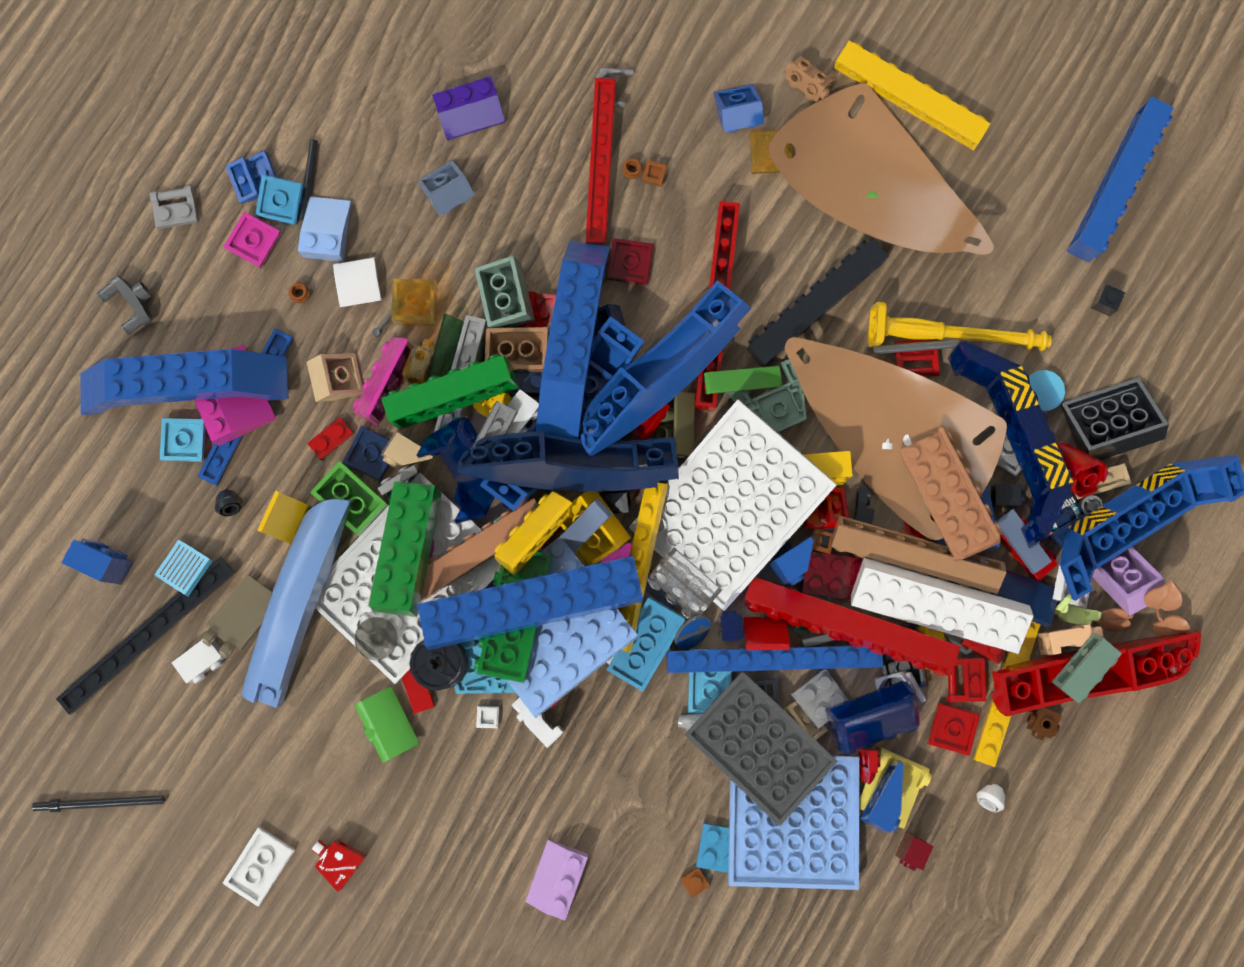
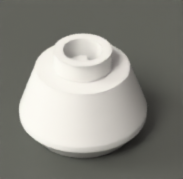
M996 784L987 785L977 793V801L989 811H1002L1005 807L1004 790Z

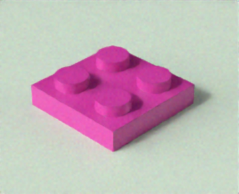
M244 212L226 241L224 249L262 268L282 233Z

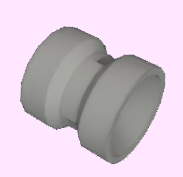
M1094 495L1081 498L1077 502L1085 515L1103 505L1102 500Z

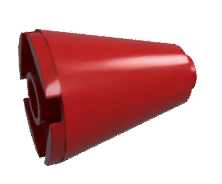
M1068 443L1056 444L1073 481L1067 484L1070 491L1078 497L1089 496L1098 490L1096 486L1100 482L1104 483L1108 475V467L1104 462Z

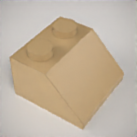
M355 353L320 354L307 361L316 402L335 401L363 394L364 391L362 390L363 386Z
M398 432L393 433L380 454L384 456L383 461L393 467L432 459L434 456Z

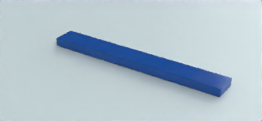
M274 328L262 353L285 357L294 338ZM244 435L221 446L214 443L197 477L218 486Z

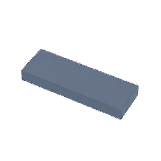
M596 499L559 538L564 540L573 553H575L603 525L612 513L599 499Z
M1014 509L995 521L1032 574H1035L1052 562Z

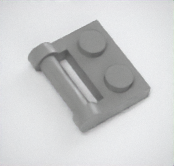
M187 185L183 189L160 193L157 191L150 192L155 227L157 229L199 222L192 185ZM187 197V202L164 206L160 204V201Z

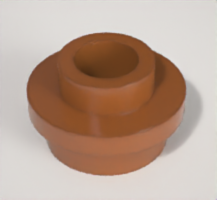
M631 158L623 163L622 172L625 177L636 179L642 174L643 167L639 160ZM630 167H635L636 171L630 172L628 169Z
M302 282L294 283L289 289V297L296 303H303L310 296L308 286ZM303 290L302 296H297V291Z

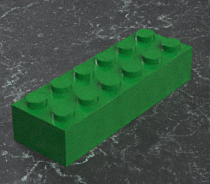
M496 354L490 356L487 361L482 363L473 362L468 364V367L465 369H453L447 372L448 375L442 377L433 376L422 384H411L403 391H391L387 393L386 397L381 398L388 422L402 430L518 389L519 385L512 364L504 355Z
M394 481L368 607L375 612L410 617L418 616L417 604L421 601L442 495L435 486Z

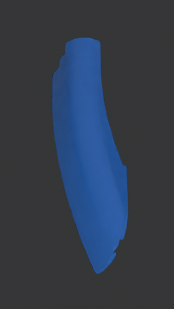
M716 281L691 312L669 334L625 368L621 367L592 400L581 422L583 424V434L580 435L586 452L593 456L634 430L670 402L713 361L740 330L737 324L751 308L719 281Z

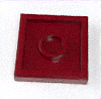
M613 238L607 279L648 286L654 244Z

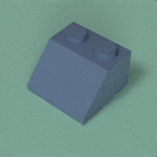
M452 160L417 181L439 216L451 212L454 207L466 203L475 195L466 177Z

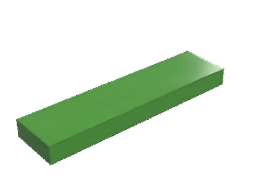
M780 366L704 373L706 394L782 386Z

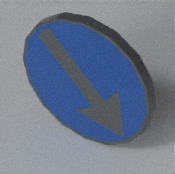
M703 615L688 619L677 631L674 638L675 645L681 650L691 649L698 645L709 633L711 621L707 616Z

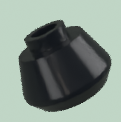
M222 490L215 499V512L224 517L233 516L242 509L243 499L233 490Z

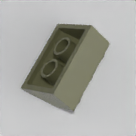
M682 391L667 403L670 408L650 437V439L674 437L677 458L689 457L694 451L695 394Z

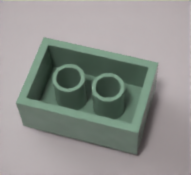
M511 256L474 268L489 328H513L535 321L522 264L518 259Z

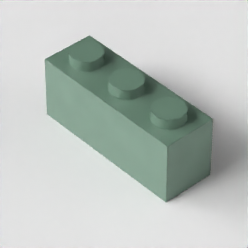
M1094 632L1052 682L1069 697L1080 703L1088 697L1096 683L1103 679L1108 669L1116 664L1122 653Z

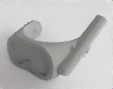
M601 68L596 78L611 79L620 75H633L634 72L630 69ZM614 102V107H625V102Z
M904 670L875 678V686L878 689L877 692L881 704L886 703L884 686L889 678H897L903 682H908L911 693L914 696L917 695L921 703L926 701L922 690L911 672Z

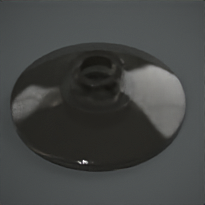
M369 618L363 621L356 630L355 646L359 653L367 659H385L393 653L397 646V631L393 624L384 618ZM377 634L381 636L379 643L374 641V636Z

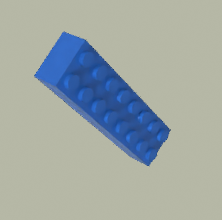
M1151 96L1137 110L1066 252L1089 263L1093 258H1098L1101 252L1104 253L1110 243L1107 240L1110 234L1113 235L1117 230L1119 224L1116 222L1119 216L1122 217L1126 212L1128 206L1125 204L1128 198L1131 199L1135 194L1137 188L1134 186L1137 180L1140 181L1144 176L1146 170L1143 168L1146 162L1149 163L1153 158L1155 152L1152 150L1162 140L1164 134L1161 132L1171 122L1173 116L1170 114L1174 107Z

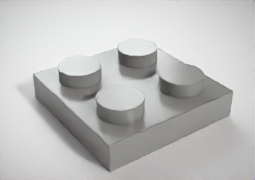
M826 669L821 670L791 694L816 729H819L851 704Z

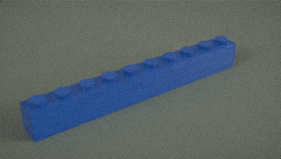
M854 646L789 648V650L667 651L666 665L667 673L883 667V654H875L863 646L861 648Z

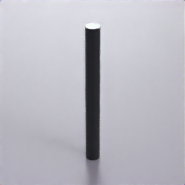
M310 139L304 189L299 213V220L301 221L304 220L311 195L318 141Z

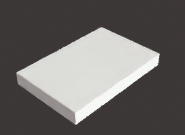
M258 827L222 884L259 907L296 849L265 829Z

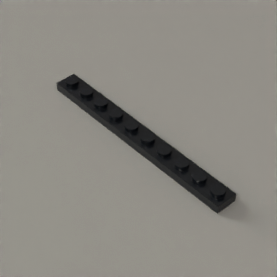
M219 557L208 567L189 597L181 592L176 594L56 698L59 704L69 715L75 713L235 574L233 569L222 557Z

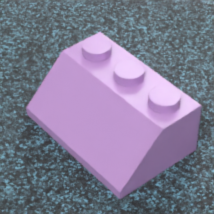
M547 840L526 903L548 915L566 920L588 854Z

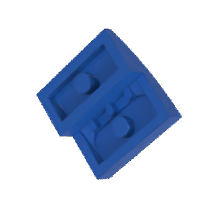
M265 150L247 159L242 157L225 166L241 204L258 199L262 174L277 177L268 152Z

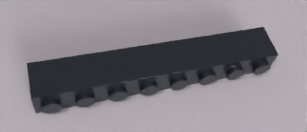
M873 238L868 242L865 240L856 247V253L846 255L840 261L842 263L841 266L837 269L835 267L831 268L825 274L827 277L825 280L815 282L810 287V293L806 296L804 293L794 301L796 303L795 306L791 309L789 307L785 308L779 314L780 319L776 322L773 320L763 328L765 330L764 333L760 336L756 334L748 341L750 345L747 351L762 367H765L785 350V344L788 339L800 337L886 262L889 255Z

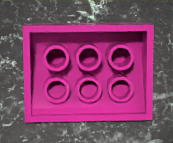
M391 338L389 342L384 344L381 351L383 355L380 361L377 360L372 368L373 374L370 379L365 381L362 388L364 392L361 398L358 397L354 402L353 413L377 426L380 425L386 413L381 398L386 397L387 393L398 390L409 368L408 366H410V353L412 354L414 348L407 339Z
M245 345L231 348L236 350L247 351ZM228 397L194 400L211 441L219 446L277 420L267 399Z

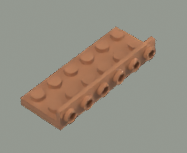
M943 427L938 428V433L899 451L955 562H958L1000 543L1002 532L997 522L993 524L990 518L992 513L987 504L983 505L980 499L982 494L977 485L973 486L971 482L973 477L968 467H963L961 463L963 458L958 449L954 450L951 434L949 431L945 432Z

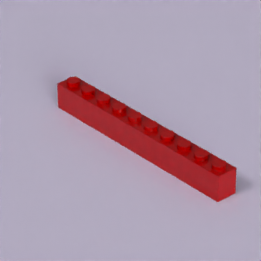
M719 201L708 291L716 281H719L730 290L740 203ZM723 350L698 375L694 409L713 412L716 410L718 393L706 394L704 373L721 371Z
M756 577L752 579L744 599V606L752 612L759 613L760 611L766 613L768 617L775 620L781 618L788 621L790 625L796 627L801 625L807 627L813 633L820 634L822 632L828 634L831 639L848 641L850 645L857 648L866 647L875 654L889 655L898 662H910L918 669L927 668L943 677L946 675L951 676L961 647Z

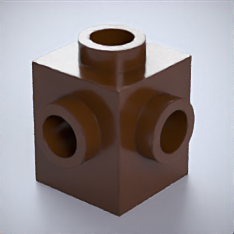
M1046 707L1036 709L1029 714L1026 721L1028 723L1026 729L1032 731L1031 735L1040 740H1043L1044 737L1052 739L1060 729L1059 721L1062 715Z

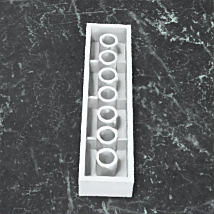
M868 558L863 559L851 593L852 606L1017 654L1020 651L1033 618L1030 605Z

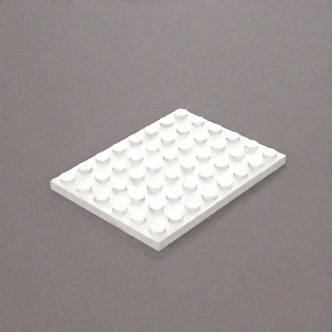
M738 399L678 469L679 479L669 480L666 483L668 488L654 550L725 611L837 484ZM638 517L629 526L633 532H635Z
M421 473L410 482L434 486ZM443 493L433 535L435 549L429 560L437 555L441 558L447 554L446 550L455 544L460 546L465 542L464 538L474 532L477 535L482 532ZM388 506L332 565L328 581L324 585L315 609L394 684H397L410 669L411 653L424 637L419 612L417 617L378 613L368 607ZM492 557L423 602L485 589L493 581L495 572H499L498 561L495 560V557Z

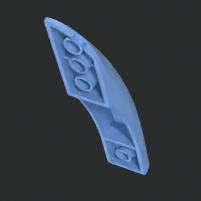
M345 499L326 500L312 507L303 517L279 573L253 649L241 691L242 696L253 703L259 701L275 708L284 703L302 641L318 599L329 578L351 501Z

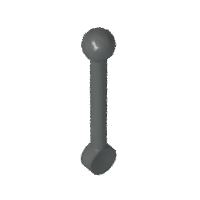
M396 302L394 309L380 326L372 330L373 336H380V331L397 310L402 309L403 304L401 302Z

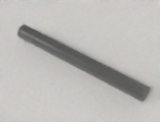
M955 339L873 346V353L884 354L957 348L958 341Z

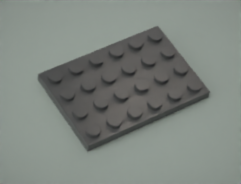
M743 671L684 734L693 745L778 826L783 824L838 762Z

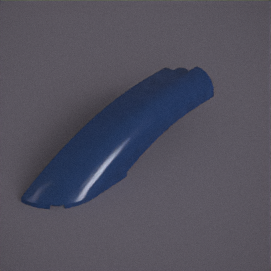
M544 431L495 435L476 442L475 447L470 451L466 450L462 454L457 467L459 473L481 479L523 487L563 491H620L658 487L657 481L679 479L674 437L616 441L590 456L584 449L581 439L544 434Z

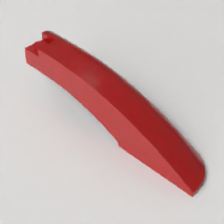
M1194 631L1112 643L1111 645L1122 654L1119 656L1116 664L1111 666L1104 674L1103 679L1091 689L1087 698L1129 691L1135 692L1180 679L1191 669L1189 666L1194 658L1198 657L1201 645V632ZM1078 650L1006 666L1005 669L993 671L995 691H991V695L998 711L1008 717L1043 707L1075 701L1052 681Z

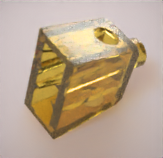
M422 339L420 346L413 345L402 372L406 387L414 383H425L431 377L435 364L434 351L432 350L433 341Z

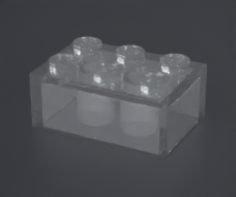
M675 547L647 578L650 586L663 594L666 600L680 609L682 614L688 619L701 615L722 591L716 583Z

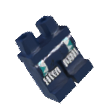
M1067 484L1057 487L1028 504L1035 517L1040 515L1043 517L1052 531L1048 538L1050 540L1054 539L1060 548L1063 547L1067 527L1086 516Z

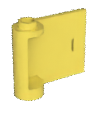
M881 747L878 751L881 765L873 782L870 785L865 783L859 798V809L864 811L889 764L900 761L903 763L901 815L899 817L901 822L898 827L904 829L919 789L923 788L924 785H929L932 774H930L929 768Z

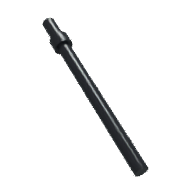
M161 795L71 801L51 799L49 802L33 803L32 810L50 811V813L67 809L164 804L165 797Z

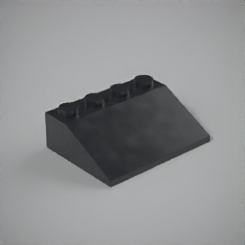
M1140 378L1061 403L1077 449L1099 460L1110 458L1166 438L1169 424Z

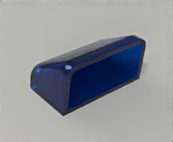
M903 681L825 709L836 747L845 754H852L857 749L863 747H872L882 740L894 739L897 735L905 732H914L920 725L918 699L915 690L907 682Z

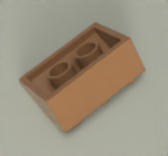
M486 328L485 361L492 355L500 354V356L504 355L512 364L514 371L543 372L549 328Z

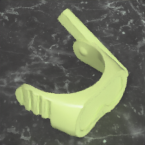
M1070 594L1058 604L1054 611V614L1057 615L1060 621L1075 625H1091L1092 621H1099L1101 618L1100 611L1069 605L1072 600Z

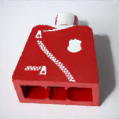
M319 839L311 849L321 857L316 863L315 868L337 892L343 889L367 857L365 853L337 839L330 846H327Z

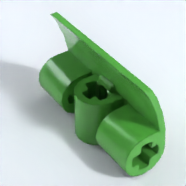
M388 687L354 705L364 724L363 730L370 743H373L382 763L419 744V740L392 687Z

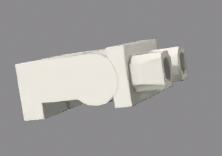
M520 697L512 704L513 708L519 713L516 718L520 722L524 721L525 725L547 748L565 732L560 725L553 728L545 719L544 713L535 718Z

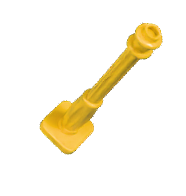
M885 302L875 303L871 307L869 316V348L881 345L884 342L885 336L888 335L907 339L942 340L943 338L1025 345L1027 350L1037 346L1040 351L1049 348L1052 342L1051 335H1048L1046 331L1035 334L1032 329H1029L1026 333L948 326L944 322L919 318H890V316H886L887 305Z

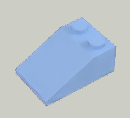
M310 197L300 231L298 252L303 258L344 262L351 201Z

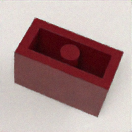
M905 832L895 856L900 859L899 863L913 871H916L917 868L924 870L934 846Z

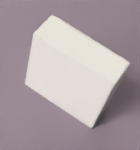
M477 706L476 728H498L499 707Z

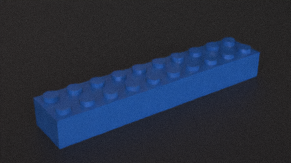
M630 556L417 604L425 647L428 650L642 603L643 596L634 557Z

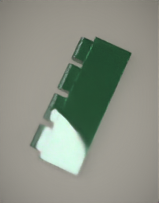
M448 314L443 315L425 382L433 376L442 377L448 375L447 372L451 370L464 321Z

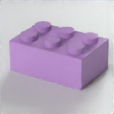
M1130 547L1095 569L1093 574L1094 580L1129 616L1147 607L1144 602V596L1147 592L1165 584V578L1133 547Z

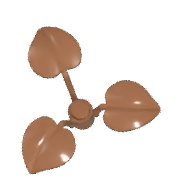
M1172 580L1145 594V604L1147 607L1155 608L1159 620L1151 625L1154 634L1164 636L1189 632L1190 625L1184 617L1171 615L1163 619L1160 614V608L1165 611H1173L1182 605V594ZM1112 608L1102 611L1100 620L1093 622L1108 631H1121L1131 625L1130 619L1133 618L1134 614L1129 616L1123 608Z

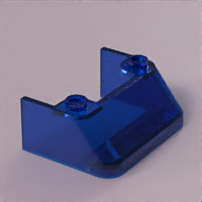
M467 416L456 418L427 436L416 454L418 458L441 454L458 484L454 499L461 509L454 520L456 524L486 516L495 498L480 486L484 479L462 474L457 470L462 454L466 450H471L478 437V433Z

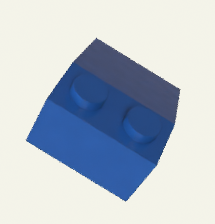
M891 762L859 818L883 833L895 831L901 822L899 817L902 806V762Z

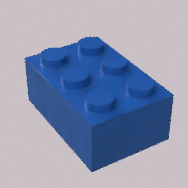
M82 538L81 541L72 540L61 563L100 582L122 584L132 561L126 559L128 555L112 549L108 550L109 546L104 543Z

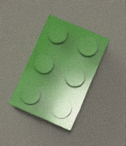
M340 461L310 492L320 502L330 499L351 501L345 525L358 536L389 506Z

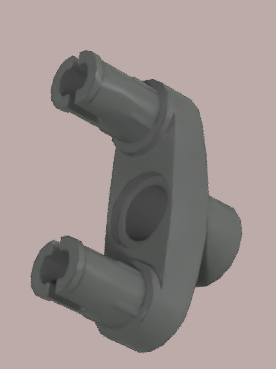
M115 275L110 279V283L96 294L103 302H107L118 292L123 295L135 311V315L121 325L123 331L127 335H131L142 325L146 326L152 321L151 313L145 303L146 300L152 297V294L141 281L132 287L122 277Z

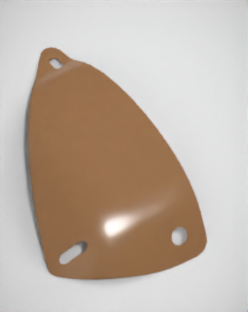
M796 337L788 339L785 344V352L795 370L800 386L817 418L840 452L850 451L851 464L854 470L873 492L902 520L931 540L942 539L943 537L936 523L931 520V513L899 450L907 447L903 442L904 436L908 434L911 444H914L938 433V428L943 427L945 432L949 431L954 442L952 443L954 450L958 449L962 455L963 461L961 463L963 467H968L971 472L973 486L977 485L981 494H983L1002 452L1007 430L1005 420L968 398L930 379L883 360ZM802 347L810 357V362L804 364L796 354ZM987 427H995V432L978 446L973 444V439ZM887 439H889V443H893L892 450L882 449V444L886 443Z

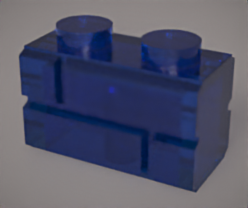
M737 610L722 611V615L718 617V628H720L718 633L721 642L743 639V629L741 628L743 626L742 615L737 614Z

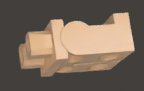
M1090 624L1071 626L1069 629L1038 633L1037 640L1040 654L1062 653L1061 647L1064 646L1082 647L1094 632L1103 637L1102 628L1091 627Z

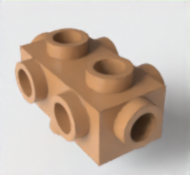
M802 56L795 61L791 60L785 68L787 72L785 78L789 81V85L792 88H799L803 91L806 99L810 101L824 100L831 91L829 86L835 82L834 75L827 76Z

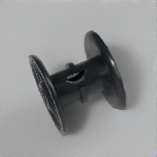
M423 639L412 651L409 665L411 674L418 684L426 689L438 691L452 688L463 680L468 671L469 659L467 651L461 643L428 650ZM437 659H440V662L443 663L442 666L436 663Z

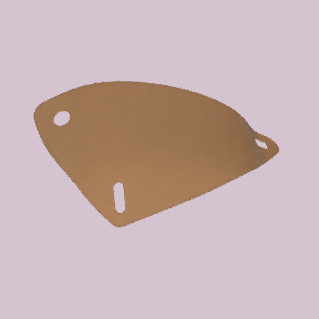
M860 83L845 88L802 110L777 132L769 144L770 158L787 182L812 205L849 227L882 241L923 252H970L978 255H987L994 249L990 237L978 219L951 189L924 152L868 84ZM859 95H863L865 101L856 117L853 119L849 118V110ZM788 143H791L796 150V154L792 159L785 155L784 149ZM870 192L878 195L876 198H866ZM974 237L982 241L978 246L965 243L964 239Z

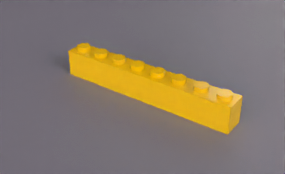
M848 41L834 65V69L859 84H868L876 94L973 151L991 124L987 122L985 117L975 115L966 106L953 102L949 96L936 92L929 84L919 82L912 74L900 71L895 64L883 61L878 54L866 51L859 43Z

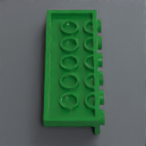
M536 552L515 576L501 565L499 572H495L493 584L500 586L548 575L552 555ZM537 626L481 638L479 642V648H482L480 657L476 656L474 664L477 674L525 683Z

